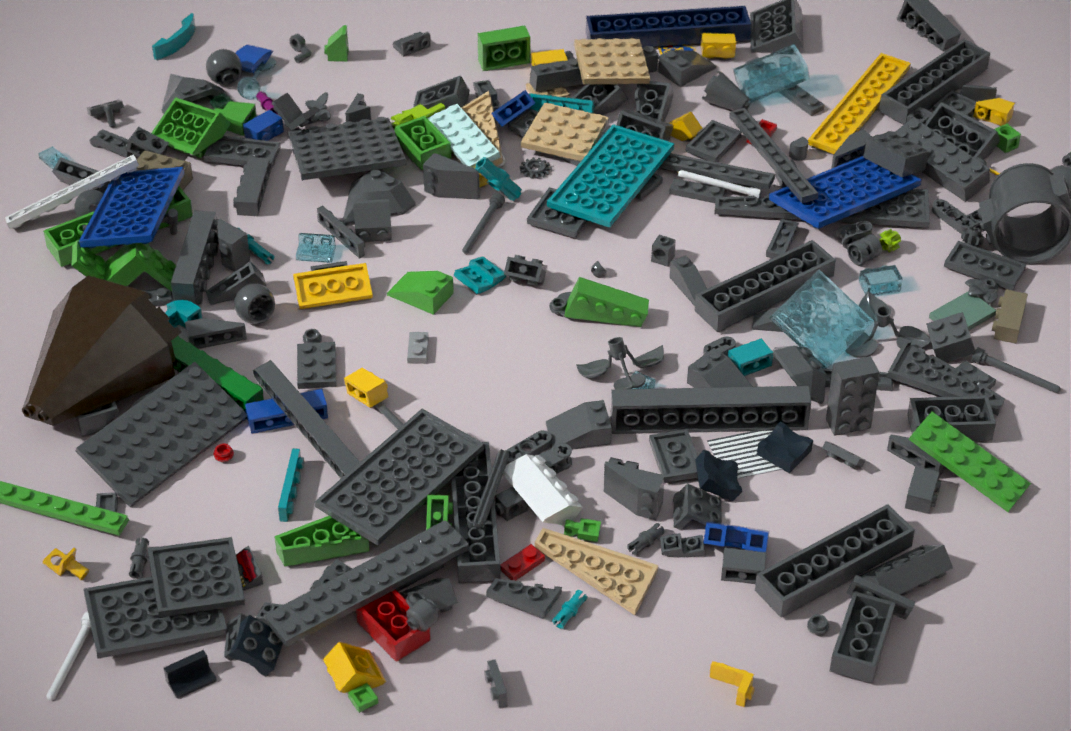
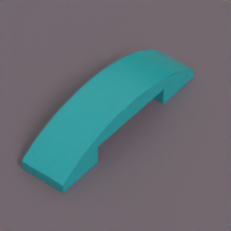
M191 13L181 21L182 27L168 39L161 38L152 45L155 60L174 54L191 40L195 32L194 14Z

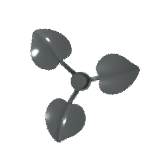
M867 292L859 303L858 316L864 322L875 321L870 336L863 331L852 332L846 338L845 346L847 354L851 356L868 357L875 353L878 347V343L872 339L877 327H886L891 324L894 334L898 337L896 343L900 349L906 339L910 340L911 345L917 349L929 345L931 339L923 331L912 326L901 327L899 333L895 327L894 319L891 318V309L885 302L875 297L872 293Z
M615 337L608 341L610 348L608 350V360L601 359L586 364H576L582 376L594 378L605 374L607 369L611 368L613 357L615 360L621 361L626 376L614 383V389L639 388L645 384V376L641 373L629 376L624 362L626 354L632 360L633 365H641L643 368H648L663 361L664 348L661 345L634 358L627 345L624 344L623 338Z

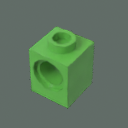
M1008 123L995 128L1000 138L997 147L1004 153L1019 147L1021 134Z

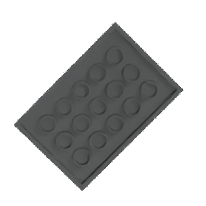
M152 576L83 589L97 659L223 636L227 633L222 608L159 617Z

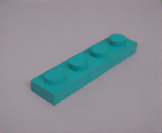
M529 93L535 101L531 109L538 112L544 103H551L594 114V100Z
M292 448L278 505L279 521L288 522L289 514H293L294 502L292 501L297 498L296 484H300V469L304 468V457H301L300 449Z

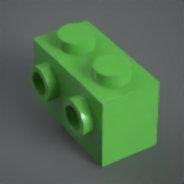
M428 495L426 530L444 520L449 522V515H453V502H449L448 495Z

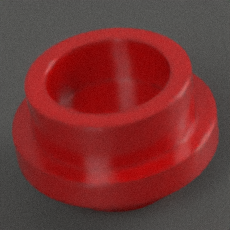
M225 443L217 445L213 453L214 458L219 462L229 461L234 456L233 449Z

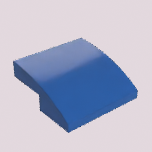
M247 44L235 53L241 60L242 71L254 73L260 64H266L273 51Z

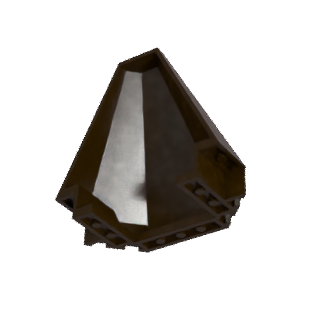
M88 275L74 285L53 310L22 413L25 417L54 426L170 380L175 376L173 363L176 361L171 341L181 334L182 331L178 327H173L168 322L170 318L160 307L156 308L150 302L151 297L147 292Z

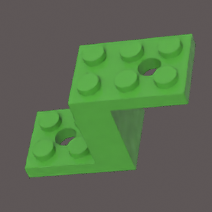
M79 241L72 246V267L86 277L89 275L128 286L145 271L172 292L171 281L176 265L173 261L163 257L160 251L150 247L148 243L124 245L106 262L101 256L94 254L90 248H81Z

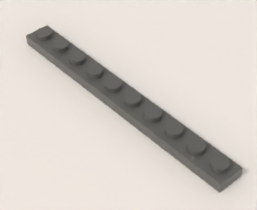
M745 108L729 112V118L801 203L818 199V192Z

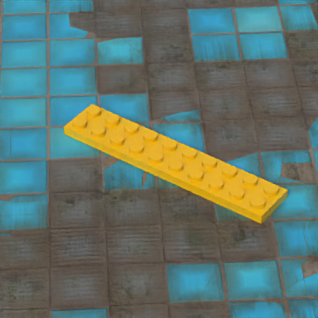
M880 53L810 136L808 145L834 154L850 134L858 132L880 106L881 94L899 83L910 69L911 63Z

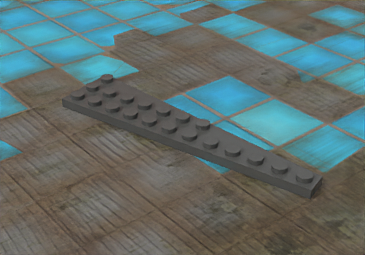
M928 189L909 190L836 222L858 223L860 221H868L871 224L929 228ZM765 195L764 198L735 196L716 197L714 214L801 220V218L770 201L769 195Z

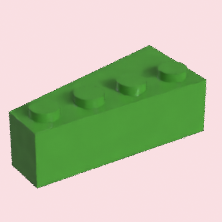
M579 277L566 302L565 317L641 327L648 315L649 299Z
M330 516L274 536L276 553L284 567L369 552L368 539Z

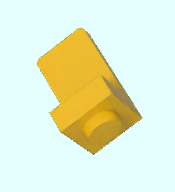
M712 661L710 665V678L738 686L736 705L744 707L747 699L751 700L754 694V674L746 670L727 666L724 663Z

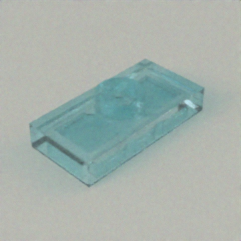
M53 146L38 153L39 159L52 169H54L60 157L69 160Z

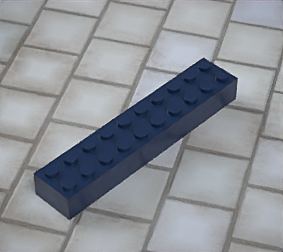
M746 5L586 16L587 39L634 38L640 39L642 47L699 44L702 40V33L735 34L736 41L750 40L751 21Z

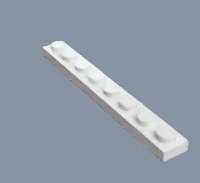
M133 154L5 217L8 227L10 229L19 228L24 222L35 220L40 214L51 212L56 209V206L71 202L73 198L79 196L84 191L100 188L109 180L114 181L126 172H133L139 166L137 159Z

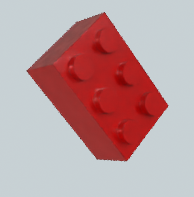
M393 590L359 608L356 612L357 623L397 662L429 642L431 637L430 628L427 631H420L418 629L415 631L409 627L406 612L410 607L406 600L396 590Z

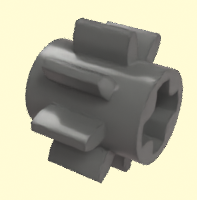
M969 227L967 231L963 230L961 235L964 243L976 247L979 244L983 245L985 237L981 234L982 230L976 227Z

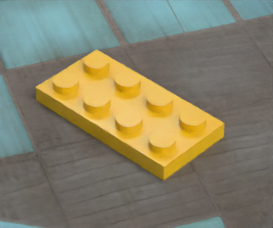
M366 263L293 274L299 310L373 298Z

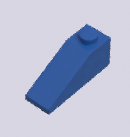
M524 90L491 114L500 126L503 127L530 109L535 104V101Z

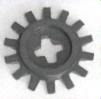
M533 157L530 160L526 159V163H521L523 166H520V169H522L520 172L524 173V176H529V178H532L534 175L538 178V175L544 177V174H549L551 167H549L550 163L545 164L547 160L542 161L541 158L535 159Z

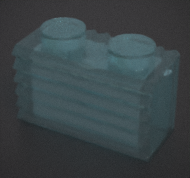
M884 265L879 268H866L860 271L859 284L865 294L870 292L875 296L876 294L882 295L883 293L889 294L890 292L901 291L903 279L896 265Z

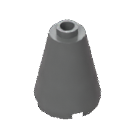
M718 71L719 75H714L704 90L707 94L705 97L702 96V100L733 111L742 108L748 110L751 104L749 102L750 98L723 72Z

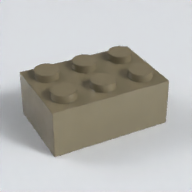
M145 150L137 159L139 166L134 170L183 167L185 173L179 184L183 191L193 179L191 162Z

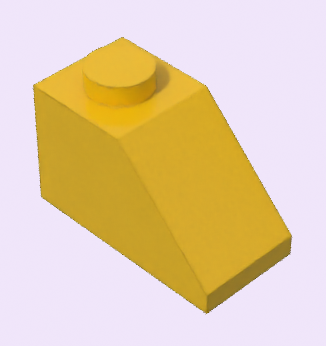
M692 111L669 122V124L674 125L671 136L680 141L693 140L702 129Z

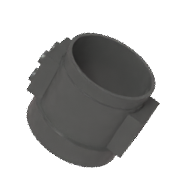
M1033 163L1014 165L1001 172L994 179L990 187L989 199L979 202L980 210H978V215L981 219L980 225L982 230L987 232L986 238L988 243L993 244L995 250H998L1007 258L1025 264L1045 262L1064 251L1071 241V190L1063 172L1054 174L1045 166ZM1029 203H1046L1051 205L1044 212L1028 218H1014L1006 215L1011 210Z

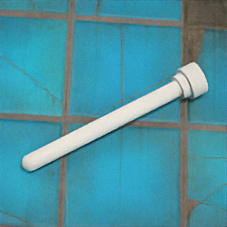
M683 170L678 172L679 177L736 191L748 196H756L757 198L760 196L761 188H748Z
M88 612L84 613L80 621L81 630L47 694V699L50 701L56 698L89 632L92 631Z

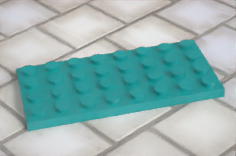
M613 124L547 200V207L610 228L674 150V143Z

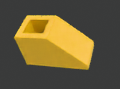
M1001 98L978 101L975 104L973 117L1002 126L1007 124L1012 118L1015 103Z

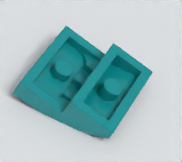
M484 256L471 259L469 266L456 269L454 272V277L476 294L491 289L507 276Z

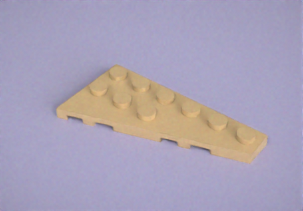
M489 91L463 106L462 110L499 151L501 157L492 161L497 167L503 163L496 120L491 114L494 112L492 99Z
M542 528L535 540V547L633 615H636L658 572L659 565L546 528Z

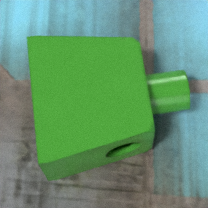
M230 101L224 109L215 108L216 111L221 112L231 123L227 131L241 136L245 135L243 124L257 117L256 105L253 103Z

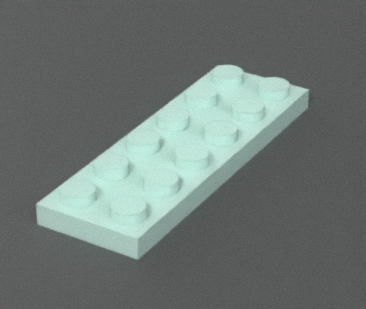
M458 104L452 105L428 118L451 142V150L464 165L476 168V163L483 157H486L491 162L501 157L499 151Z

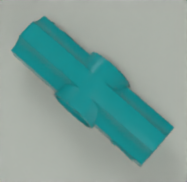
M486 157L478 160L475 170L488 180L487 183L492 188L502 192L511 201L520 197L522 189L510 179V175L506 171L496 167Z

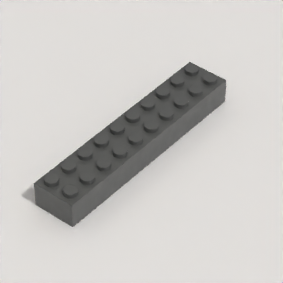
M809 386L611 390L610 417L612 434L665 433L688 429L689 433L773 431L780 421L786 424L792 431L808 430L811 397Z

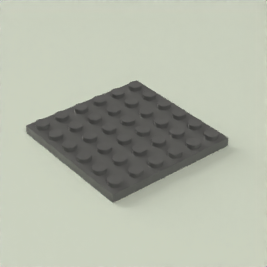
M378 117L374 120L362 119L360 122L347 121L343 124H328L324 127L312 126L309 129H294L288 132L302 180L406 165V158L389 117Z

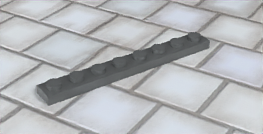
M670 153L659 167L678 172L683 170L718 180L769 190L775 180V174L673 153Z

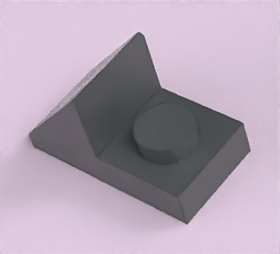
M357 93L345 112L346 122H360L362 119L371 120V108L366 106L364 94Z

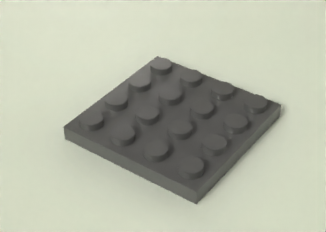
M232 537L148 548L159 617L245 605Z

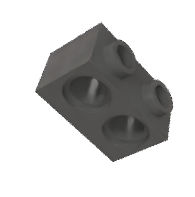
M138 127L129 138L126 150L138 157L144 150L165 156L169 142Z

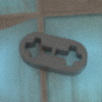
M729 336L717 339L704 346L703 355L715 348L728 356V351L735 348L736 341Z

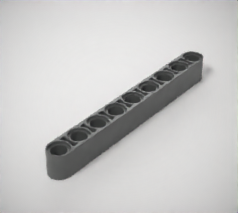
M271 360L253 370L254 377L340 478L360 463Z

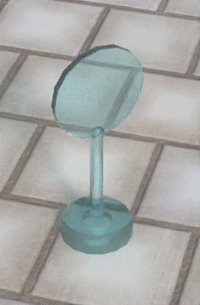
M270 57L265 65L260 64L253 78L245 77L241 79L237 85L238 93L245 99H255L257 93L261 91L260 84L256 80L259 73L272 69L276 65V60Z

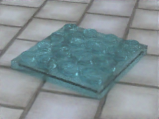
M820 270L807 280L769 318L799 347L809 348L813 352V357L822 364L821 368L827 369L874 322L869 315Z

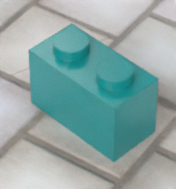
M760 338L729 350L728 358L744 376L771 367L773 351Z

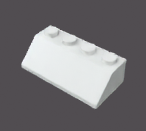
M526 454L507 464L503 475L542 522L565 526L566 520H575L583 507L578 502V498L568 491L567 485L556 477V472L545 464L544 458L539 455Z

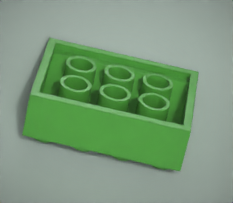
M175 97L152 131V134L169 142L168 147L195 156L222 138L231 123L219 111Z

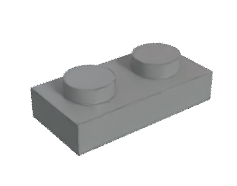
M428 332L409 333L408 364H427Z

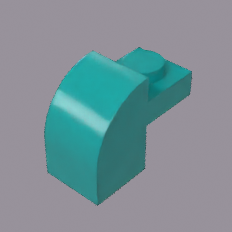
M176 300L166 304L167 311L165 313L170 318L168 322L173 327L180 325L186 329L185 322L202 319L201 307L191 301Z

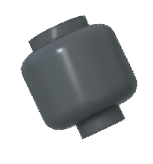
M419 599L406 612L407 624L415 631L417 629L427 631L439 619L438 607L430 599Z

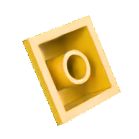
M338 642L323 659L328 673L335 682V687L341 693H348L366 683L373 689L386 682L370 650Z

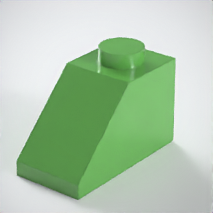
M343 25L328 38V44L324 46V53L327 55L328 61H348L347 25Z

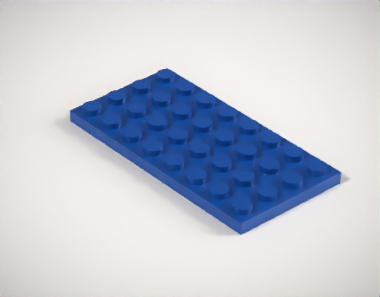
M862 156L807 178L808 182L818 192V199L801 203L788 186L770 193L769 200L819 229L921 186V179L912 174L900 177Z
M172 167L137 170L130 173L126 172L118 179L110 181L79 240L80 247H111L118 244L131 245L133 243L147 244L152 242L185 173L184 168Z

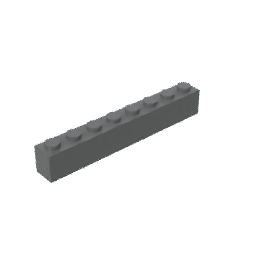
M653 46L642 47L648 72L657 71L659 54ZM569 59L531 66L529 83L535 92L583 84L578 60Z

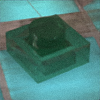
M223 93L211 99L210 105L213 108L224 109L227 103L233 100Z

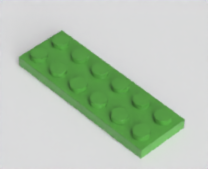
M931 412L909 438L912 443L1007 512L1010 511L1031 484L934 412Z

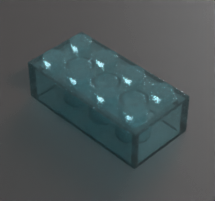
M795 44L733 69L736 83L739 89L750 98V103L810 79L808 65Z

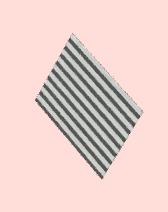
M751 431L707 440L716 458L733 460L738 463L737 478L781 469L757 455L758 443L768 437L772 431Z

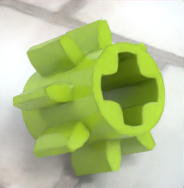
M889 229L880 233L882 238L879 241L883 250H888L890 253L900 248L898 243L901 242V236L897 231Z

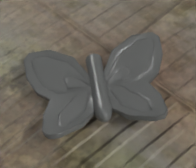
M327 92L319 96L316 101L309 100L305 102L308 109L316 106L319 110L315 114L316 118L310 123H315L318 120L327 121L331 118L330 112L325 110L328 108L325 105L328 100Z

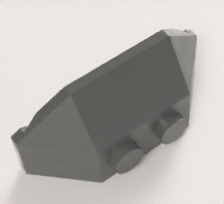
M795 345L775 347L773 349L774 356L797 386H809L811 401L823 403L826 373L821 368L822 364L813 357V352L807 347L802 348Z

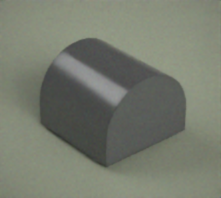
M805 137L790 143L789 157L793 160L801 161L806 159L808 140Z

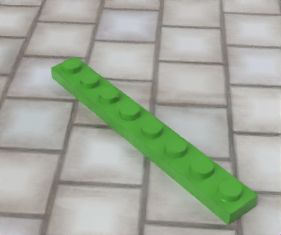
M0 481L1 504L120 536L129 522L128 515Z

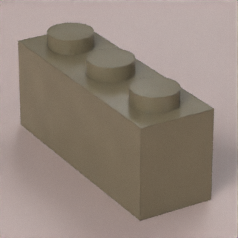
M1006 289L1004 296H1000L998 307L1001 308H997L995 319H998V321L994 320L992 331H995L994 339L1017 343L1026 306L1027 293Z

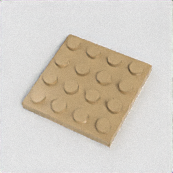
M640 39L574 40V48L583 84H650V75Z
M544 103L523 137L521 148L582 161L599 140L608 124V117Z

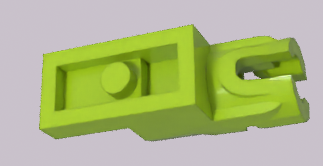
M440 103L427 109L419 104L409 110H404L402 113L391 116V120H395V122L391 123L392 127L395 130V126L419 117L426 116L429 118L435 113L445 110V105Z

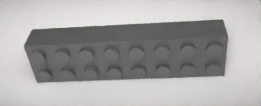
M963 39L881 94L879 111L903 125L906 124L908 115L919 106L929 110L951 90L955 92L987 70L990 52Z
M811 240L697 293L695 297V312L718 332L833 277L836 259L814 240Z
M482 442L484 443V450L451 479L454 529L469 544V550L457 556L458 583L501 579L494 500L484 527L480 529L473 526L475 514L491 473L489 442Z
M887 504L759 572L756 575L755 591L782 618L850 581L856 575L859 576L912 547L915 529Z

